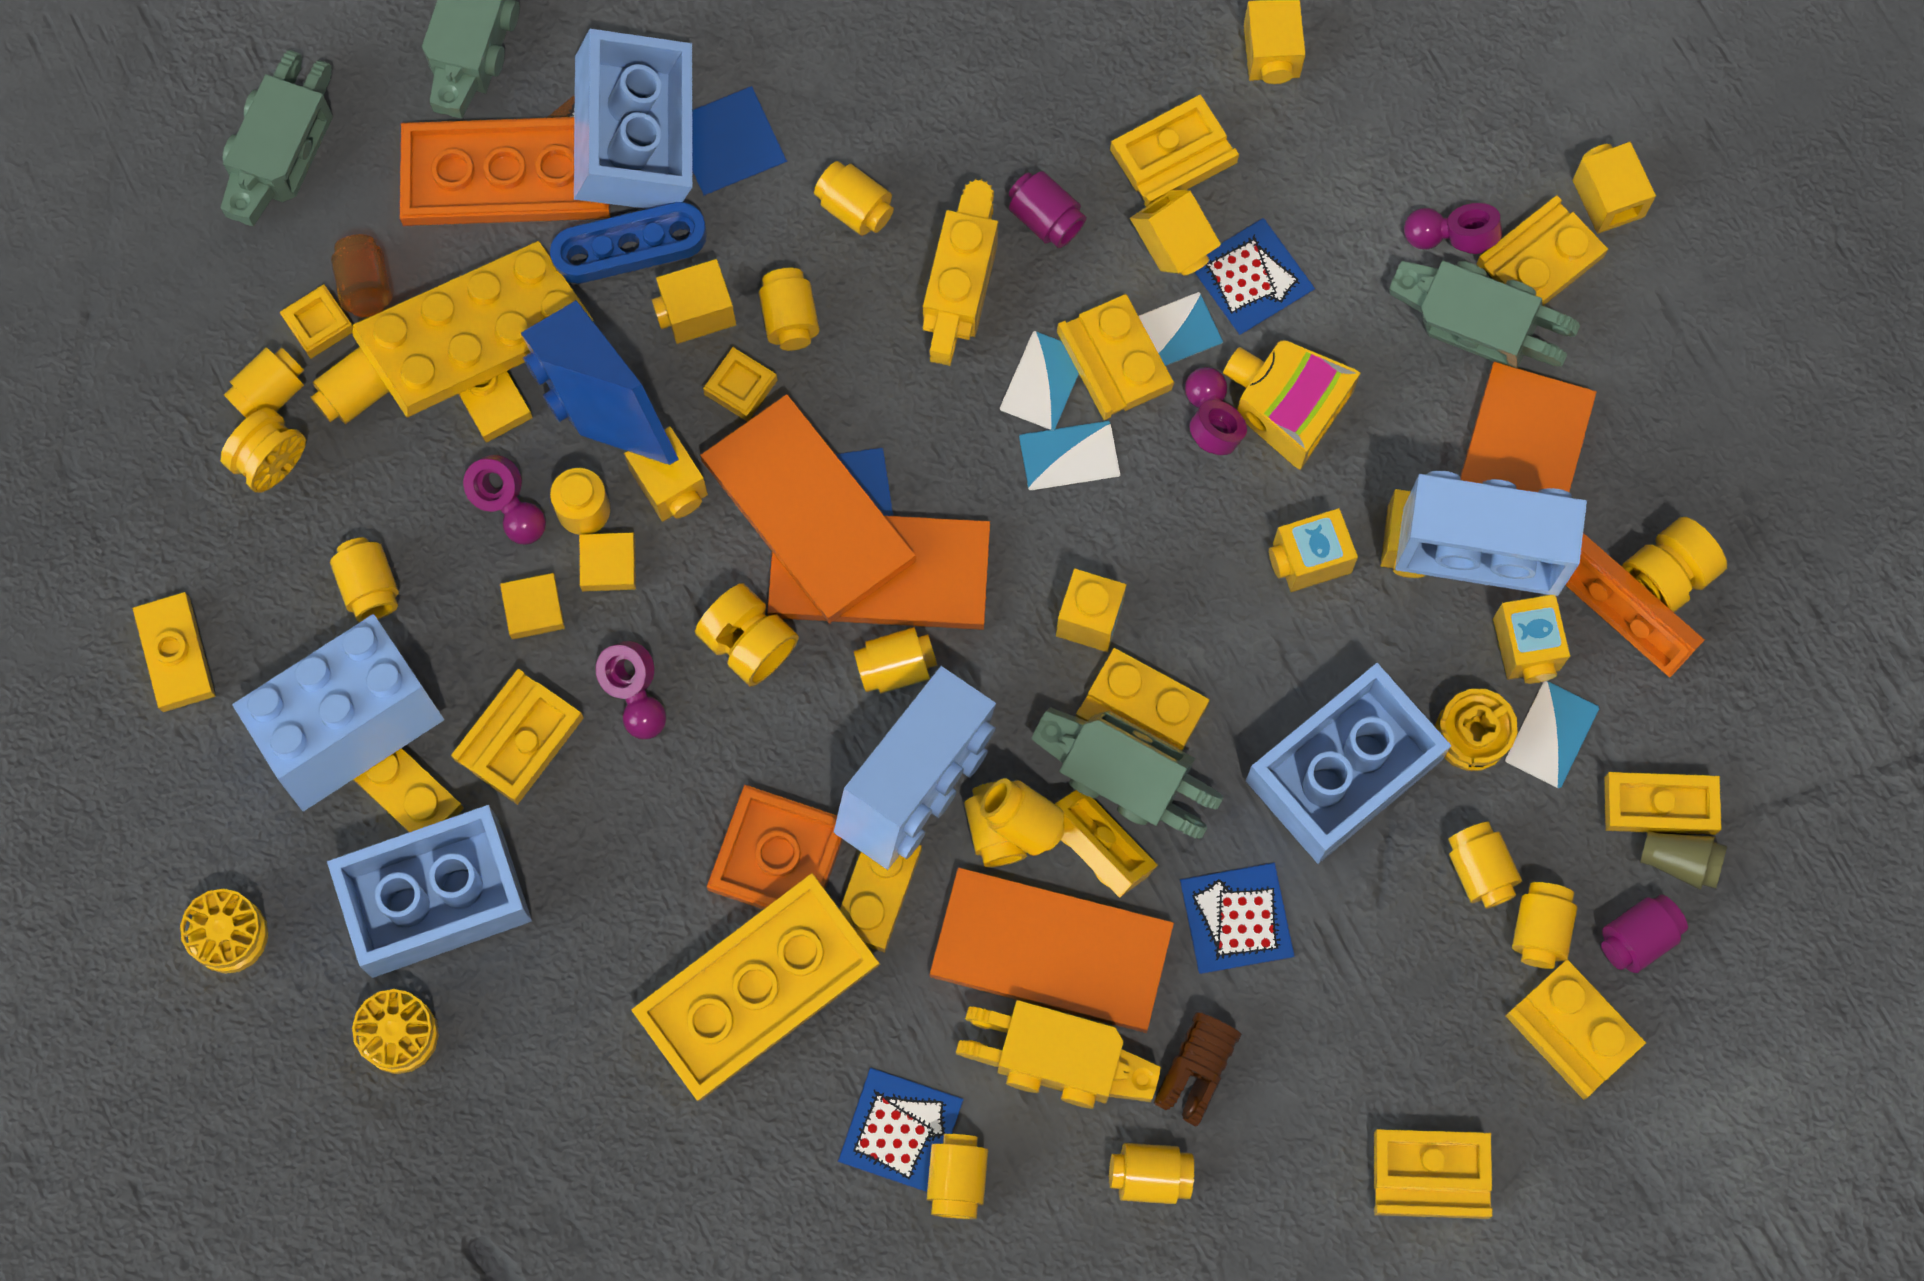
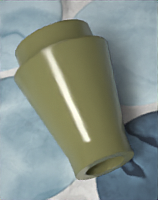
M1648 831L1640 863L1653 866L1701 890L1702 885L1716 889L1727 845L1715 843V837L1659 834Z

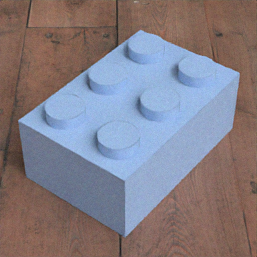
M590 28L575 55L574 200L645 209L683 202L692 189V43Z
M1431 471L1427 475L1419 474L1403 508L1395 570L1558 596L1580 563L1587 500L1572 498L1571 493L1555 488L1541 489L1538 492L1516 489L1515 484L1505 480L1491 479L1484 481L1483 484L1463 481L1459 475L1449 471Z
M374 614L232 704L275 776L303 812L444 721V718Z
M1376 663L1255 762L1250 768L1246 782L1316 863L1319 864L1437 766L1449 751L1451 744L1383 668Z
M940 666L844 787L833 833L887 870L899 855L908 859L921 843L926 833L922 828L930 815L933 814L937 818L943 815L957 793V790L953 787L961 775L965 774L970 778L985 759L988 750L984 747L996 727L990 724L996 703Z
M489 805L327 861L359 966L372 978L532 922L499 819Z

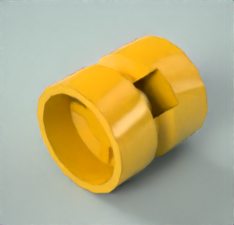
M1679 517L1655 538L1656 546L1646 544L1622 565L1627 572L1675 613L1690 600L1689 592L1692 589L1703 590L1727 569V560L1717 541L1703 526L1688 517Z
M739 583L722 594L710 606L698 622L695 634L716 655L728 654V667L751 687L765 680L785 661L796 646L799 637L778 615L766 616V604L744 583Z

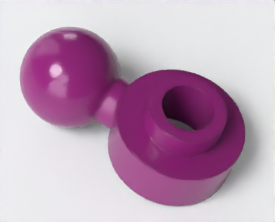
M1471 203L1455 209L1448 218H1443L1438 211L1431 208L1417 209L1406 219L1404 233L1407 241L1418 249H1432L1439 245L1443 239H1449L1454 248L1470 254H1479L1487 251L1500 241L1502 227L1500 213L1495 207L1485 203Z
M1202 367L1196 369L1188 376L1185 383L1187 399L1192 405L1199 408L1190 421L1191 435L1198 446L1206 452L1216 455L1231 454L1247 433L1246 422L1233 406L1223 402L1227 394V382L1224 376L1214 368Z
M488 455L469 466L463 480L464 491L469 501L484 511L500 510L504 514V532L511 541L521 545H528L539 540L545 531L546 519L539 507L529 502H521L518 499L522 480L516 465L506 457ZM490 473H496L501 477L503 481L502 489H496L491 485L489 480Z
M633 641L619 642L603 650L596 662V677L606 693L615 698L626 700L627 706L623 712L625 729L630 735L638 739L647 740L656 737L665 727L666 712L663 705L655 698L647 696L645 691L650 686L655 671L650 653L642 645ZM626 659L631 661L635 667L634 676L629 675L624 668Z

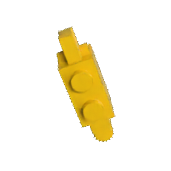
M975 179L973 182L969 181L968 185L965 184L957 212L946 210L923 303V331L933 333L930 347V362L951 366L957 339L970 340L971 336L975 337L978 330L998 246V221L992 220L994 190H991L992 185H988L987 181L983 182L982 179L979 181Z
M1016 1000L1012 1016L979 1007H968L965 1018L967 1021L980 1028H990L1007 1033L1003 1050L988 1047L973 1040H960L956 1053L962 1057L998 1067L999 1074L1008 1076L1007 1085L1032 1093H1039L1040 1086L1062 1091V1101L1090 1109L1094 1108L1095 1101L1106 1104L1108 1097L1145 1102L1152 1101L1161 1067L1123 1050V1040L1115 1027Z

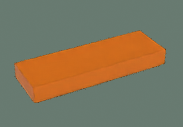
M1583 533L1580 563L1566 583V586L1668 677H1671L1705 639Z

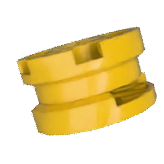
M265 407L244 419L232 432L223 447L220 461L233 474L245 476L246 484L252 491L262 493L277 485L292 471L305 449L306 438L296 429L288 430L284 426L285 421L283 417L273 408Z
M1468 689L1456 694L1439 713L1434 726L1451 744L1444 758L1451 765L1466 771H1481L1495 765L1513 747L1518 733L1517 717L1511 705L1500 694L1488 689ZM1475 765H1485L1483 767H1475Z
M228 889L210 890L195 898L184 911L180 924L181 941L188 954L210 970L224 974L240 972L253 965L264 952L268 940L267 921L261 910L239 892ZM188 921L190 922V925L188 930L185 931V925Z
M397 989L379 991L366 999L356 1012L352 1026L354 1044L361 1056L380 1070L394 1074L412 1072L425 1064L435 1051L439 1037L437 1020L430 1008L410 992Z

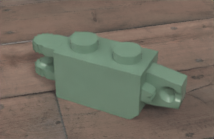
M437 0L422 44L430 71L434 76L430 96V105L434 112L463 118L476 91L487 92L491 77H498L502 70L505 55L502 44L506 32H512L516 27L520 10L518 1Z
M289 50L281 58L282 60L278 64L273 77L265 74L258 90H253L249 94L244 107L245 118L237 135L233 134L229 137L223 151V165L230 176L220 207L225 217L254 226L271 199L285 202L297 196L333 118L324 98L326 87L332 75L329 63L320 60L316 61L302 87L295 84L301 70L302 55Z
M1442 260L1439 269L1405 261L1400 263L1389 288L1390 295L1422 313L1423 324L1429 337L1514 368L1519 367L1524 355L1552 366H1563L1567 357L1566 352L1554 344L1532 337L1536 327L1540 326L1563 336L1575 337L1580 324L1566 314L1564 315L1542 306V298L1535 296L1536 291L1532 287L1516 280H1507L1506 284L1486 277V271L1479 266L1466 261H1458L1454 265Z
M1050 707L1040 719L1033 733L1032 740L1063 763L1059 772L1071 778L1069 781L1071 787L1088 797L1098 798L1101 795L1118 804L1117 811L1134 823L1146 825L1147 822H1150L1157 826L1162 821L1190 837L1200 839L1206 832L1207 825L1197 816L1172 804L1176 794L1180 792L1198 804L1215 810L1219 808L1223 800V796L1217 790L1188 774L1196 758L1111 711L1095 714L1086 721Z

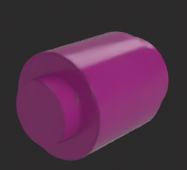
M1040 171L1035 175H1032L1030 172L1025 173L1009 191V197L1012 198L1009 211L1045 244L1052 242L1057 248H1062L1078 234L1086 222V216L1080 211V203L1044 171Z
M1663 894L1658 895L1654 899L1646 897L1603 927L1602 933L1605 941L1601 943V947L1605 956L1614 967L1619 970L1626 968L1632 973H1639L1681 942V935L1688 930V924L1682 911L1669 897Z

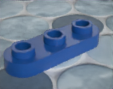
M675 202L567 228L561 231L552 241L550 257L555 269L564 276L566 281L577 284L586 283L692 257L703 248L707 238V231L703 215L696 207L684 202ZM684 229L690 232L689 236L684 240L672 238L673 233L677 230ZM632 241L639 244L638 248L633 252L627 253L621 250V247L627 242ZM576 254L588 256L583 264L574 265L570 262L571 258Z

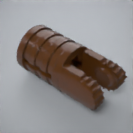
M1199 1012L1195 1013L1192 1019L1193 1024L1189 1027L1186 1038L1180 1045L1179 1053L1174 1057L1154 1101V1104L1160 1108L1170 1110L1177 1103L1189 1077L1196 1078L1182 1114V1119L1195 1127L1201 1122L1221 1080L1220 1075L1228 1064V1058L1232 1056L1235 1043L1239 1042L1242 1035L1230 1025Z

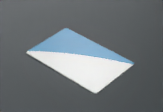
M1199 292L1139 315L1165 366L1223 343Z
M1036 331L1032 333L1000 406L1001 411L1047 429L1055 430L1079 375L1062 341Z
M1110 421L1033 432L1019 436L1029 490L1120 476Z
M1544 681L1514 741L1513 747L1505 759L1506 763L1556 788H1561L1599 711V706L1549 681Z

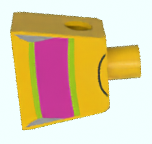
M1280 340L1265 362L1242 347H1238L1223 371L1224 375L1246 388L1240 398L1237 409L1243 416L1246 424L1299 470L1302 469L1354 393L1361 374L1354 368L1286 340Z

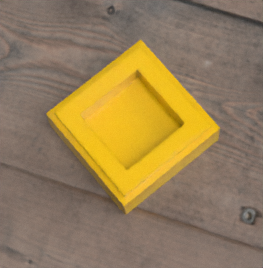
M324 284L279 312L310 359L353 333L351 322Z
M732 347L703 387L704 395L748 422L778 381L777 374Z
M634 533L579 535L580 588L582 592L636 589Z
M554 573L500 584L508 631L512 640L565 629Z

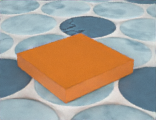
M744 784L707 884V890L764 910L811 873L815 875L824 889H826L843 842L841 837L833 833L837 815Z

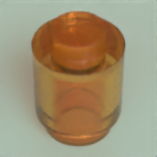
M356 234L340 239L334 245L335 253L331 257L340 307L358 317H370L382 312L393 297L382 248L377 246L376 240L369 235Z

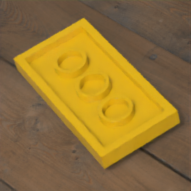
M537 241L353 324V337L408 418L525 363L523 357L531 352L521 332L577 300L591 320H594L564 276L555 269L544 247Z
M811 873L632 1008L631 1011L695 1099L701 1101L881 964L815 875Z

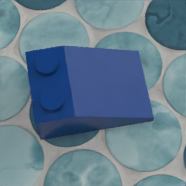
M577 300L521 332L531 352L524 356L523 360L539 385L545 382L548 384L550 391L543 394V397L558 422L568 418L581 436L668 465L679 460L641 382Z

